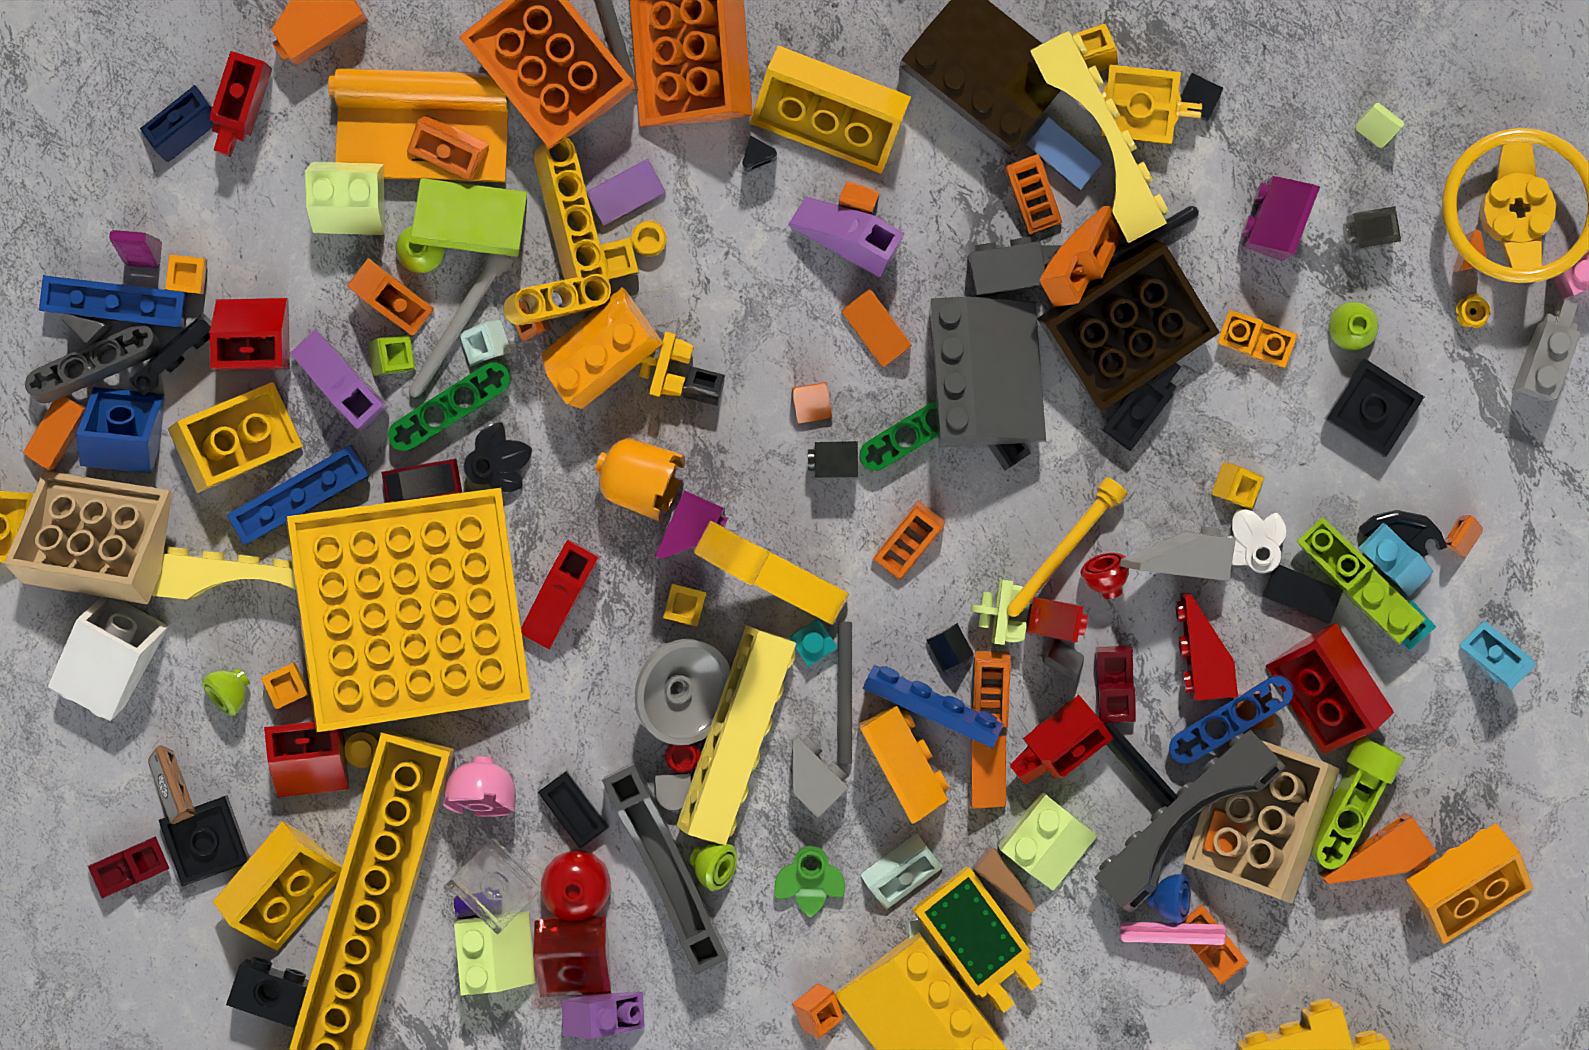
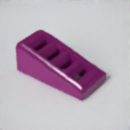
M110 231L109 239L119 257L127 266L158 268L160 266L162 241L143 232Z

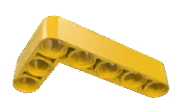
M569 138L552 147L560 156L559 162L551 157L549 148L545 143L539 145L534 153V163L564 280L526 287L509 296L505 300L503 311L506 319L515 325H526L588 312L606 303L611 294V287L576 149ZM559 182L567 187L568 197L560 192L558 188ZM568 216L576 221L577 231L572 230L568 226ZM576 251L581 252L585 256V266L577 261ZM586 285L593 289L595 294L594 301L586 296ZM553 292L560 295L562 307L554 304L552 300ZM520 299L528 303L530 307L529 314L521 311L519 307Z
M711 520L693 552L752 586L754 584L831 625L834 624L849 596L848 592Z

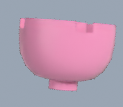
M481 756L474 757L471 763L462 764L453 770L446 784L443 806L450 811L463 814V808L465 807L475 811L474 816H506L510 814V810L513 812L515 810V784L512 776L503 767L494 764V759Z

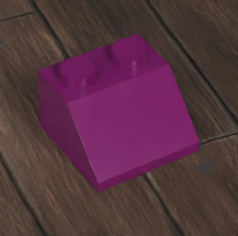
M1277 176L1271 177L1267 183L1261 182L1253 201L1258 204L1254 217L1250 215L1247 217L1241 231V236L1246 237L1243 247L1280 261L1295 255L1320 186Z
M684 490L655 557L665 559L696 547L710 520L725 528L729 519L723 515L725 508Z

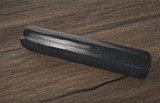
M1105 723V727L1113 737L1106 744L1108 748L1161 807L1166 806L1168 808L1177 799L1175 792L1113 723Z

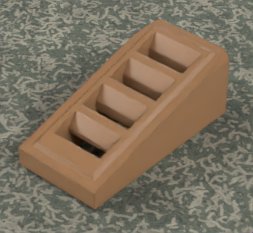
M989 845L973 865L975 871L1029 914L1033 913L1036 909L1033 900L996 849Z

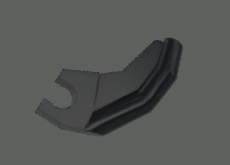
M1401 510L1388 511L1373 515L1359 527L1360 534L1363 537H1369L1384 523L1421 556L1428 555L1425 543L1429 539L1435 541L1437 550L1447 548L1442 532L1427 516Z

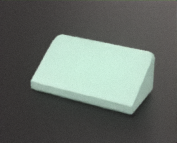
M914 834L864 871L861 877L887 910L943 867L918 834Z

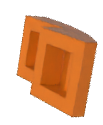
M1200 905L1190 913L1183 922L1188 924H1218L1203 905ZM1227 935L1226 942L1223 945L1189 944L1221 985L1249 964Z

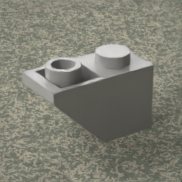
M797 735L793 739V794L819 818L849 788L848 784L844 781L848 775L834 761L828 765L819 756L823 750L809 736L803 740Z

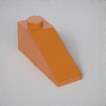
M1404 813L1352 849L1347 861L1337 869L1325 868L1318 875L1327 884L1406 873L1410 870L1417 872L1431 862L1430 856L1437 851L1414 818Z

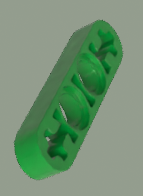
M498 362L485 364L395 421L388 430L390 444L400 451L416 449L503 394L511 384L510 371ZM491 369L496 373L502 371L504 374L500 379L502 385L497 388L491 384L483 390L488 395L482 399L480 390L472 383V380L478 377V382L482 384L490 378L487 372ZM463 387L470 388L475 395L473 404L467 408L458 406L455 401L456 392ZM433 406L440 407L445 414L443 423L437 427L430 426L425 420L426 411ZM418 416L420 425L428 433L422 437L421 430H418L411 434L410 439L412 442L407 445L403 441L398 443L396 440L400 435L398 429L402 426L408 430L416 426L417 424L412 421V418Z
M936 400L863 444L859 453L861 464L870 471L882 470L938 436V429L931 428L926 422V414L929 410L936 408ZM910 427L914 430L916 440L913 445L902 447L896 442L895 434L899 428ZM889 435L891 445L899 454L892 457L891 450L881 456L883 463L879 465L875 461L868 463L865 458L869 455L867 448L873 445L875 449H880L886 445L882 438Z

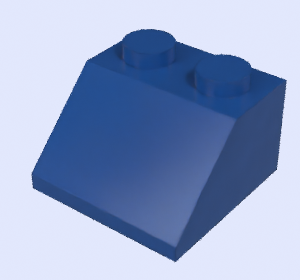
M93 387L76 433L80 466L152 473L160 449L165 401L164 394L147 393L143 396L139 391Z

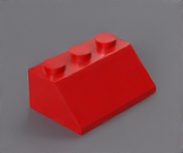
M1337 623L1310 635L1265 665L1272 676H1283L1292 683L1294 696L1290 701V705L1322 754H1326L1376 731L1394 713ZM1284 685L1279 686L1281 691L1284 693L1286 691Z

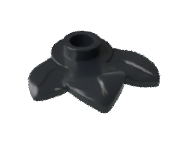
M493 423L481 430L476 436L475 450L469 453L464 461V473L475 484H489L493 489L501 488L502 493L514 492L523 487L522 480L516 471L528 462L532 448L521 441L506 440L503 423ZM478 460H484L488 464L487 472L481 473L477 470L476 463Z

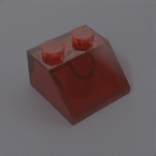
M594 916L578 921H568L559 918L534 920L533 956L540 997L611 994L609 936L606 916Z

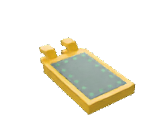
M965 866L911 909L971 993L975 996L980 995L981 998L987 996L996 1010H1001V1012L1005 1013L1015 1005L1007 992L999 985L1010 975L1014 974L1023 988H1028L1030 991L1042 983L1034 969L1027 963L1031 959L1029 955L1030 949L970 867Z

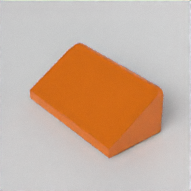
M425 115L418 119L406 152L471 182L488 150L489 144L429 115Z
M871 289L865 291L841 310L882 368L912 347L910 341Z
M68 396L53 401L24 449L23 454L43 468L55 471L77 433L86 407Z
M999 735L993 748L970 738L971 808L1006 807V735Z

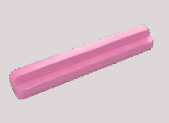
M1122 922L1120 925V939L1123 942L1223 945L1226 942V928L1222 924Z

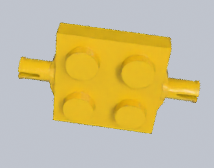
M1109 65L1107 84L1101 93L1104 100L1112 98L1121 116L1115 120L1121 133L1128 130L1134 141L1170 145L1173 140L1174 126L1179 116L1200 119L1201 112L1189 111L1187 109L1201 111L1202 103L1181 102L1179 93L1181 72ZM1101 128L1100 137H1106L1104 131Z

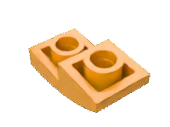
M1229 309L1217 344L1287 369L1298 334Z

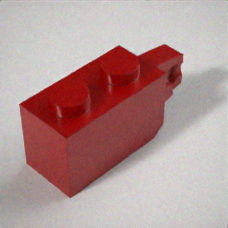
M230 51L210 113V120L214 123L212 131L218 133L213 149L216 153L231 157L237 140L244 142L246 135L251 136L273 69L265 61Z
M1077 695L1023 738L1028 747L1010 764V767L1025 785L1049 771L1053 778H1064L1110 742L1113 737L1099 717L1081 696Z

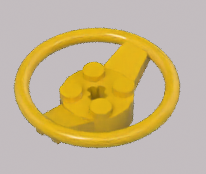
M1506 129L1483 137L1461 154L1446 179L1442 198V212L1450 240L1469 264L1482 273L1499 280L1514 283H1532L1560 275L1574 266L1589 250V162L1566 140L1538 129ZM1532 143L1542 145L1557 152L1574 167L1584 184L1588 201L1587 219L1577 242L1562 257L1542 266V236L1551 228L1555 219L1556 203L1553 192L1549 189L1548 182L1542 177H1537ZM1500 145L1496 181L1481 201L1479 218L1485 233L1488 232L1494 240L1500 242L1499 245L1502 247L1509 267L1494 263L1480 254L1464 235L1457 215V195L1465 173L1481 155ZM1515 204L1523 207L1525 212L1522 218H1517L1516 212H1510L1509 207L1512 208Z

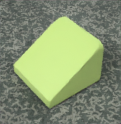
M1378 102L1368 108L1355 125V129L1377 147L1382 148L1404 126V123Z

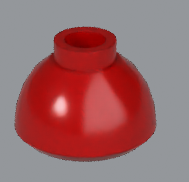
M1110 552L1089 559L1080 570L1083 581L1095 592L1102 593L1104 599L1119 597L1123 593L1122 586L1126 583L1129 576L1130 568L1120 566L1121 559L1126 556Z

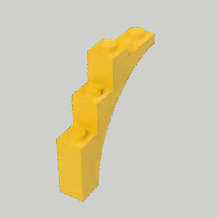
M1329 998L1315 1000L1309 1003L1310 1008L1301 1010L1305 1024L1300 1025L1299 1021L1284 1023L1279 1026V1031L1268 1034L1263 1030L1251 1032L1244 1036L1245 1040L1237 1042L1239 1050H1391L1388 1039L1381 1033L1376 1034L1375 1030L1360 1032L1355 1035V1040H1351L1342 1006L1336 1001L1331 1002Z

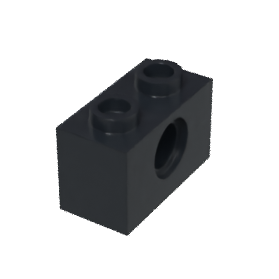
M252 957L251 960L246 959L239 965L226 1005L294 1028L297 1024L309 980L305 979L306 974L290 968H286L285 972L272 968V962L259 957ZM264 982H273L277 985L279 989L278 998H270L264 993Z

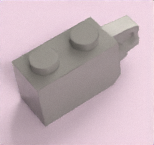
M1566 299L1560 300L1554 315L1547 314L1544 321L1537 324L1512 390L1545 402L1558 399L1581 332L1577 331L1579 324L1573 323L1578 307L1577 303Z

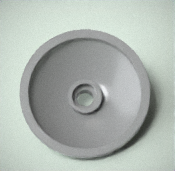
M695 639L676 640L656 650L643 665L635 686V708L639 720L645 729L655 738L673 745H689L705 739L710 730L731 669L726 658L715 647ZM674 682H677L676 689L673 692H671L670 689L672 684Z

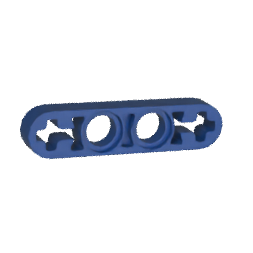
M1275 675L1269 677L1178 732L1169 744L1171 757L1181 764L1192 763L1284 708L1294 696L1292 683L1283 676ZM1271 683H1274L1277 687L1284 685L1286 691L1282 694L1284 700L1280 702L1277 697L1265 703L1270 710L1264 712L1261 701L1253 693L1259 691L1262 698L1272 690ZM1241 701L1252 702L1257 709L1255 718L1249 721L1241 719L1236 712L1238 703ZM1219 719L1225 724L1226 733L1222 738L1214 739L1208 735L1206 725L1210 720ZM1195 728H1198L1201 738L1209 746L1204 748L1203 743L1200 742L1191 749L1192 756H1189L1186 752L1180 754L1177 750L1181 745L1179 739L1183 738L1186 742L1191 741L1198 736L1193 731Z

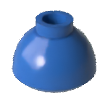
M1174 874L1164 878L1158 884L1155 892L1147 898L1148 906L1155 908L1163 918L1172 923H1183L1190 909L1191 890L1189 880L1184 874Z

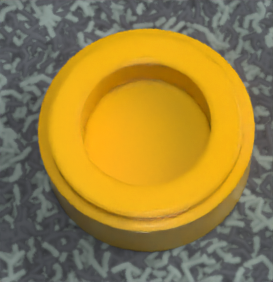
M648 220L635 226L631 234V242L636 252L640 255L654 257L665 249L667 235L659 223Z

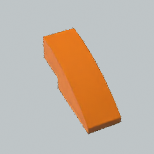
M1110 205L1103 206L1087 219L1060 247L1044 270L1039 281L1053 307L1079 304L1089 280L1103 278L1123 234Z

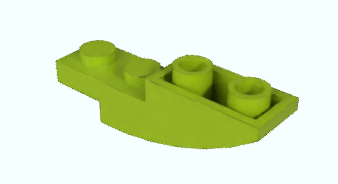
M1323 516L1297 540L1300 547L1340 590H1343V593L1398 645L1425 621V618L1374 570V566Z

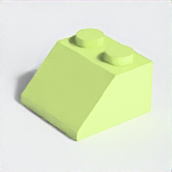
M312 162L305 170L306 208L313 233L385 234L384 164Z
M1041 791L998 847L1029 874L1054 891L1098 835Z
M530 912L498 914L493 917L488 915L466 917L455 922L454 929L461 996L500 992L536 983Z

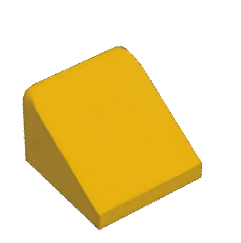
M1106 23L1072 34L1074 36L1079 33L1088 53L1082 55L1088 69L1095 65L1098 72L1109 69V65H1118L1117 48Z
M1224 462L1214 484L1212 495L1252 510L1264 477L1241 466Z

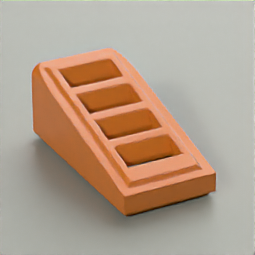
M1039 154L1005 166L1006 177L1028 234L1032 235L1062 223ZM1032 168L1034 169L1035 175L1018 180L1017 174ZM1039 182L1041 188L1023 194L1021 188ZM1044 195L1046 202L1030 208L1027 207V201ZM1049 209L1050 216L1032 221L1031 215Z
M917 500L874 555L873 560L901 581L943 529L945 520L921 501ZM916 516L920 517L932 528L928 531L915 521L914 518ZM907 527L912 529L923 538L922 541L918 542L905 532V529ZM898 538L914 549L912 554L896 543ZM889 549L905 560L902 566L886 554Z
M975 651L973 710L978 712L980 708H1001V714H991L997 718V721L1003 723L1002 727L1008 728L1010 652ZM982 667H999L1002 668V670L982 669ZM982 679L1002 680V684H981ZM981 694H1002V699L981 698Z

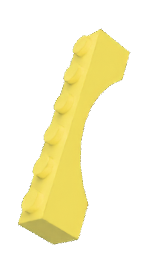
M1067 30L1031 49L1030 52L1046 83L1065 91L1078 100L1095 117L1107 137L1115 166V193L1111 209L1127 242L1130 243L1167 224L1163 215L1169 213V210L1160 193L1155 196L1152 195L1147 184L1153 181L1144 161L1137 165L1131 153L1137 147L1128 130L1120 132L1115 120L1121 116L1112 98L1104 100L1099 87L1105 84L1096 66L1094 65L1088 69L1082 57L1088 51L1079 33L1072 36L1070 31Z
M167 546V553H163L161 573L152 596L186 600L194 599L213 587L241 579H262L281 583L296 590L292 560L273 559V565L259 564L260 557L238 555L237 561L224 560L223 552L203 550L202 557L189 556V549Z

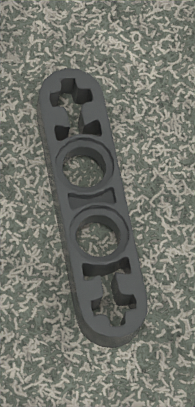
M138 324L36 368L26 377L25 389L39 403L53 402L150 359L159 349V339L150 327ZM144 337V345L138 348L137 346L139 345V339ZM123 345L127 346L125 349L128 351V354L122 348ZM116 350V358L112 362L101 364V357L106 351ZM74 365H84V370L80 376L73 379L68 378L69 370ZM57 374L63 380L62 383L58 382L60 379L57 377ZM47 380L48 382L45 383L46 389L40 391L39 389L42 388L41 382Z

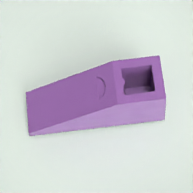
M807 196L788 224L791 228L881 278L896 254L904 236L902 231L874 215Z
M317 329L290 352L328 399L357 430L364 431L389 407Z

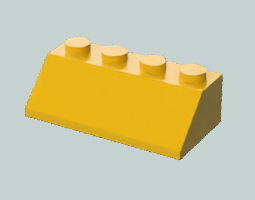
M778 45L767 68L750 124L882 174L911 96Z

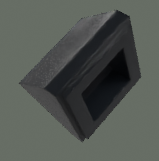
M750 136L742 161L743 169L747 172L776 161V149Z
M690 367L684 386L683 397L718 406L725 375Z
M1025 443L988 445L1004 471L1031 454Z
M958 623L926 640L943 671L962 663L974 655Z

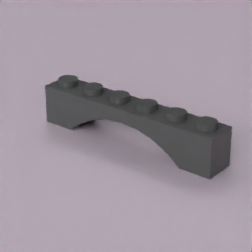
M1249 730L1246 733L1242 732L1235 736L1228 745V751L1220 758L1215 757L1210 760L1202 769L1203 774L1194 783L1188 782L1177 792V799L1168 808L1164 806L1156 811L1151 817L1150 821L1152 823L1142 832L1137 831L1132 834L1125 842L1126 847L1117 856H1110L1100 865V872L1094 878L1122 909L1132 913L1155 892L1165 855L1176 835L1190 819L1204 808L1223 798L1240 793L1261 791L1287 767L1254 732Z
M637 761L605 776L602 782L654 881L695 975L727 960L729 952Z

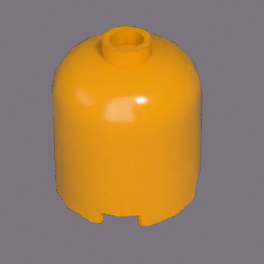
M626 438L619 440L610 448L608 453L602 452L596 463L595 472L600 474V492L606 499L617 505L661 522L663 520L661 510L669 512L678 492L681 481L675 479L677 467H685V456L635 439Z

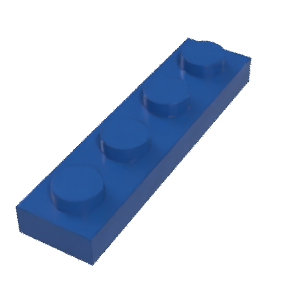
M43 275L39 311L183 329L188 293Z
M349 445L226 515L243 545L247 546L286 524L287 516L304 514L368 478L370 475L354 446Z
M874 665L862 688L991 748L994 747L1003 723L997 721V718L986 711L977 712L970 709L960 699L953 696L944 697L935 693L927 684L920 681L911 682L901 677L896 670L887 666L879 667Z

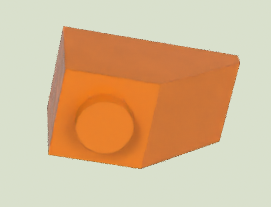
M369 258L347 285L366 303L411 336L416 334L434 310L431 305Z

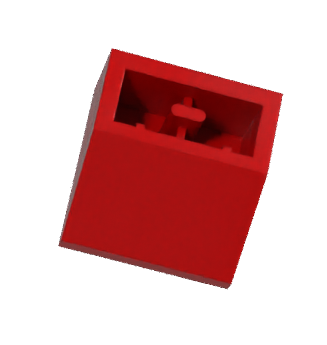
M288 298L216 299L210 328V369L218 371L290 369Z
M315 721L264 727L267 761L277 797L350 789L343 728L316 732Z

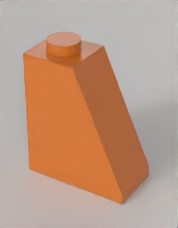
M290 0L271 29L277 38L272 44L283 61L290 58L297 66L368 19L356 0Z

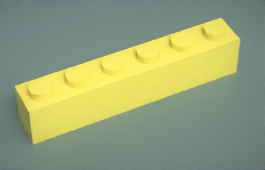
M748 625L745 626L676 827L686 834L725 846L728 838L733 835L736 829V815L740 803L745 801L748 794L747 783L750 774L756 768L760 759L759 749L763 737L768 734L771 728V714L774 705L780 700L784 686L782 682L787 669L792 666L795 659V642Z

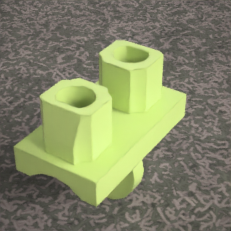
M999 579L995 607H992L994 593L983 592L982 605L971 604L970 611L980 613L979 627L989 628L991 614L994 615L991 642L994 644L1005 645V641L1018 642L1025 640L1026 622L1008 620L1007 607L1023 588L1019 585H1013V581Z

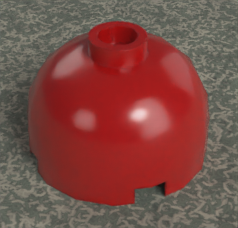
M583 850L568 851L556 856L545 868L540 881L541 897L547 909L557 918L569 922L586 921L596 916L606 906L612 890L610 875L605 863L596 855Z

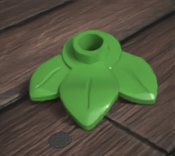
M806 846L796 853L792 864L783 867L779 871L774 885L775 898L785 899L795 895V899L802 911L807 916L813 917L823 907L827 895L831 897H844L845 880L840 870L829 864L828 857L821 848ZM814 857L817 859L818 865L815 869L810 870L805 867L804 862L807 858Z

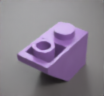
M643 992L588 994L561 1000L563 1036L595 1039L645 1028Z

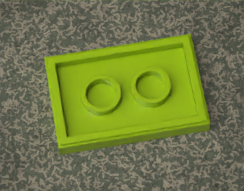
M421 178L411 243L519 257L527 192Z

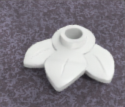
M1237 509L1232 520L1234 535L1228 536V538L1236 539L1232 565H1248L1253 571L1262 574L1274 571L1281 562L1280 546L1286 538V525L1278 513H1274L1263 521L1253 511ZM1259 550H1268L1270 557L1265 561L1259 560L1256 556Z

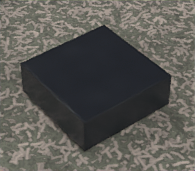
M1191 73L1180 95L1181 102L1202 103L1201 111L1187 110L1201 112L1200 119L1207 122L1224 88Z

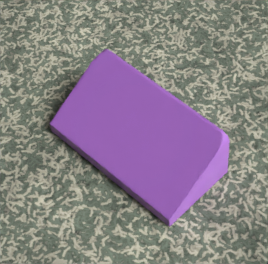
M646 159L588 190L587 196L603 226H606L666 192L651 163Z

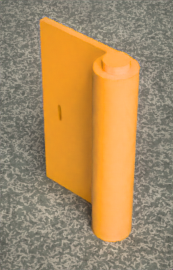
M337 68L335 75L329 76V97H335L338 106L335 162L384 164V179L420 180L421 178L441 181H467L427 161H413L421 158L406 152L418 119L429 115L489 144L488 150L471 182H506L509 99L488 73Z

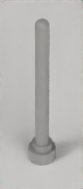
M484 253L482 257L485 259L482 264L484 269L409 388V395L412 398L417 399L423 395L496 275L500 277L503 271H508L514 261L506 255Z

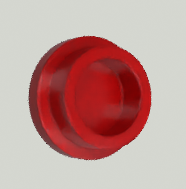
M696 743L689 745L669 744L665 752V760L673 772L687 774L696 769L701 754Z

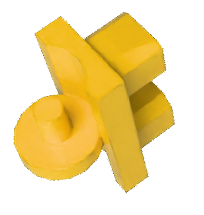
M665 331L664 344L661 346L658 359L654 358L655 350L640 362L641 367L638 377L649 379L651 367H656L649 393L652 396L661 398L662 394L667 396L682 395L686 378L667 372L671 360L690 364L694 346L683 340L676 339L677 335Z

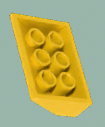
M920 932L911 938H906L835 992L837 1000L876 1050H1007L1002 1038Z

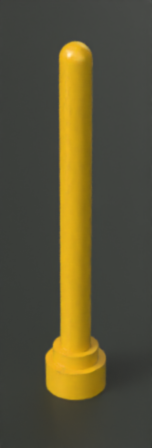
M1105 477L1097 487L1098 492L1095 495V502L1008 605L1007 613L1011 617H1016L1023 611L1107 508L1112 509L1114 505L1119 506L1127 497V491L1119 483L1109 477Z

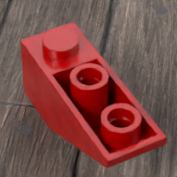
M572 540L566 541L521 626L523 636L550 650L601 556Z
M1180 593L1181 601L1175 602L1177 622H1183L1184 636L1179 637L1181 658H1186L1188 672L1182 673L1184 693H1190V699L1195 701L1238 697L1234 659L1190 593Z
M1033 597L1029 604L1026 632L1077 643L1078 636L1085 635L1088 614L1083 613L1084 606Z

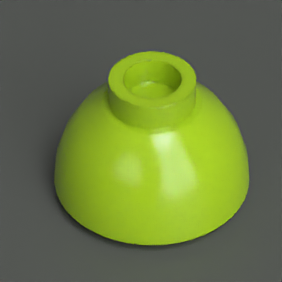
M413 225L405 228L397 238L395 246L397 258L401 265L411 272H430L442 262L445 248L411 243Z
M1352 301L1341 304L1333 311L1329 320V333L1332 340L1339 347L1349 351H1358L1369 346L1376 338L1379 329V322L1375 312L1368 305L1361 302Z
M236 668L232 672L218 670L202 677V687L211 701L225 714L235 716L245 702L246 687L250 685L247 676L240 669Z
M712 843L704 848L699 846L693 850L690 856V865L695 868V874L704 887L711 891H717L730 881L737 865V854L733 845L726 843L725 846Z

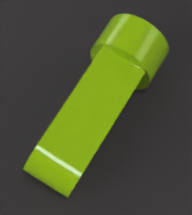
M1366 736L1357 739L1346 760L1350 764L1327 805L1310 853L1317 862L1327 869H1337L1347 861L1387 783L1392 784L1406 758ZM1358 782L1367 786L1365 792L1355 788ZM1350 810V821L1346 825L1339 826L1338 818L1340 814ZM1332 830L1336 831L1341 837L1338 838L1336 835H1332ZM1325 846L1333 847L1331 853L1322 852Z

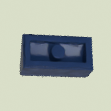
M194 85L143 125L140 130L153 149L166 162H169L213 128L214 123L210 120L212 105L199 88Z

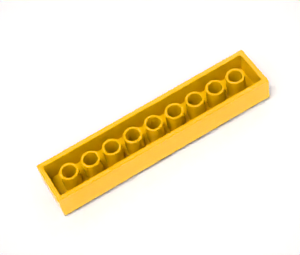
M388 729L381 732L289 1050L369 1049L455 749Z

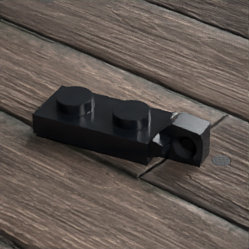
M205 314L198 316L151 357L147 363L129 377L130 383L143 396L157 388L160 373L165 369L169 373L175 370L185 360L182 354L192 346L196 350L199 349L210 339L209 331L212 321Z
M1174 363L1128 394L1101 431L1125 449L1131 451L1174 395L1172 393L1176 386L1170 381L1181 366Z

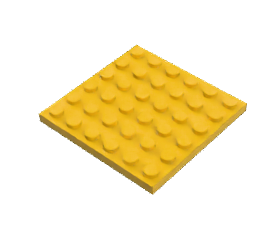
M501 488L286 517L316 732L531 699Z

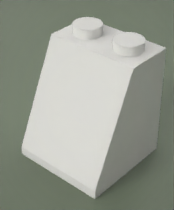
M101 597L76 620L48 687L58 692L63 698L72 700L89 709L94 715L111 721L126 706L169 626L123 600Z

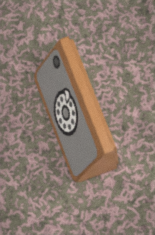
M162 745L156 747L150 755L148 763L171 824H175L194 816L196 812L174 751Z

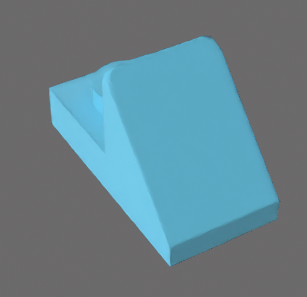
M1384 523L1358 548L1408 597L1434 572L1418 552L1412 550Z
M1485 621L1459 645L1495 683L1500 681L1510 690L1536 666V663L1528 654Z

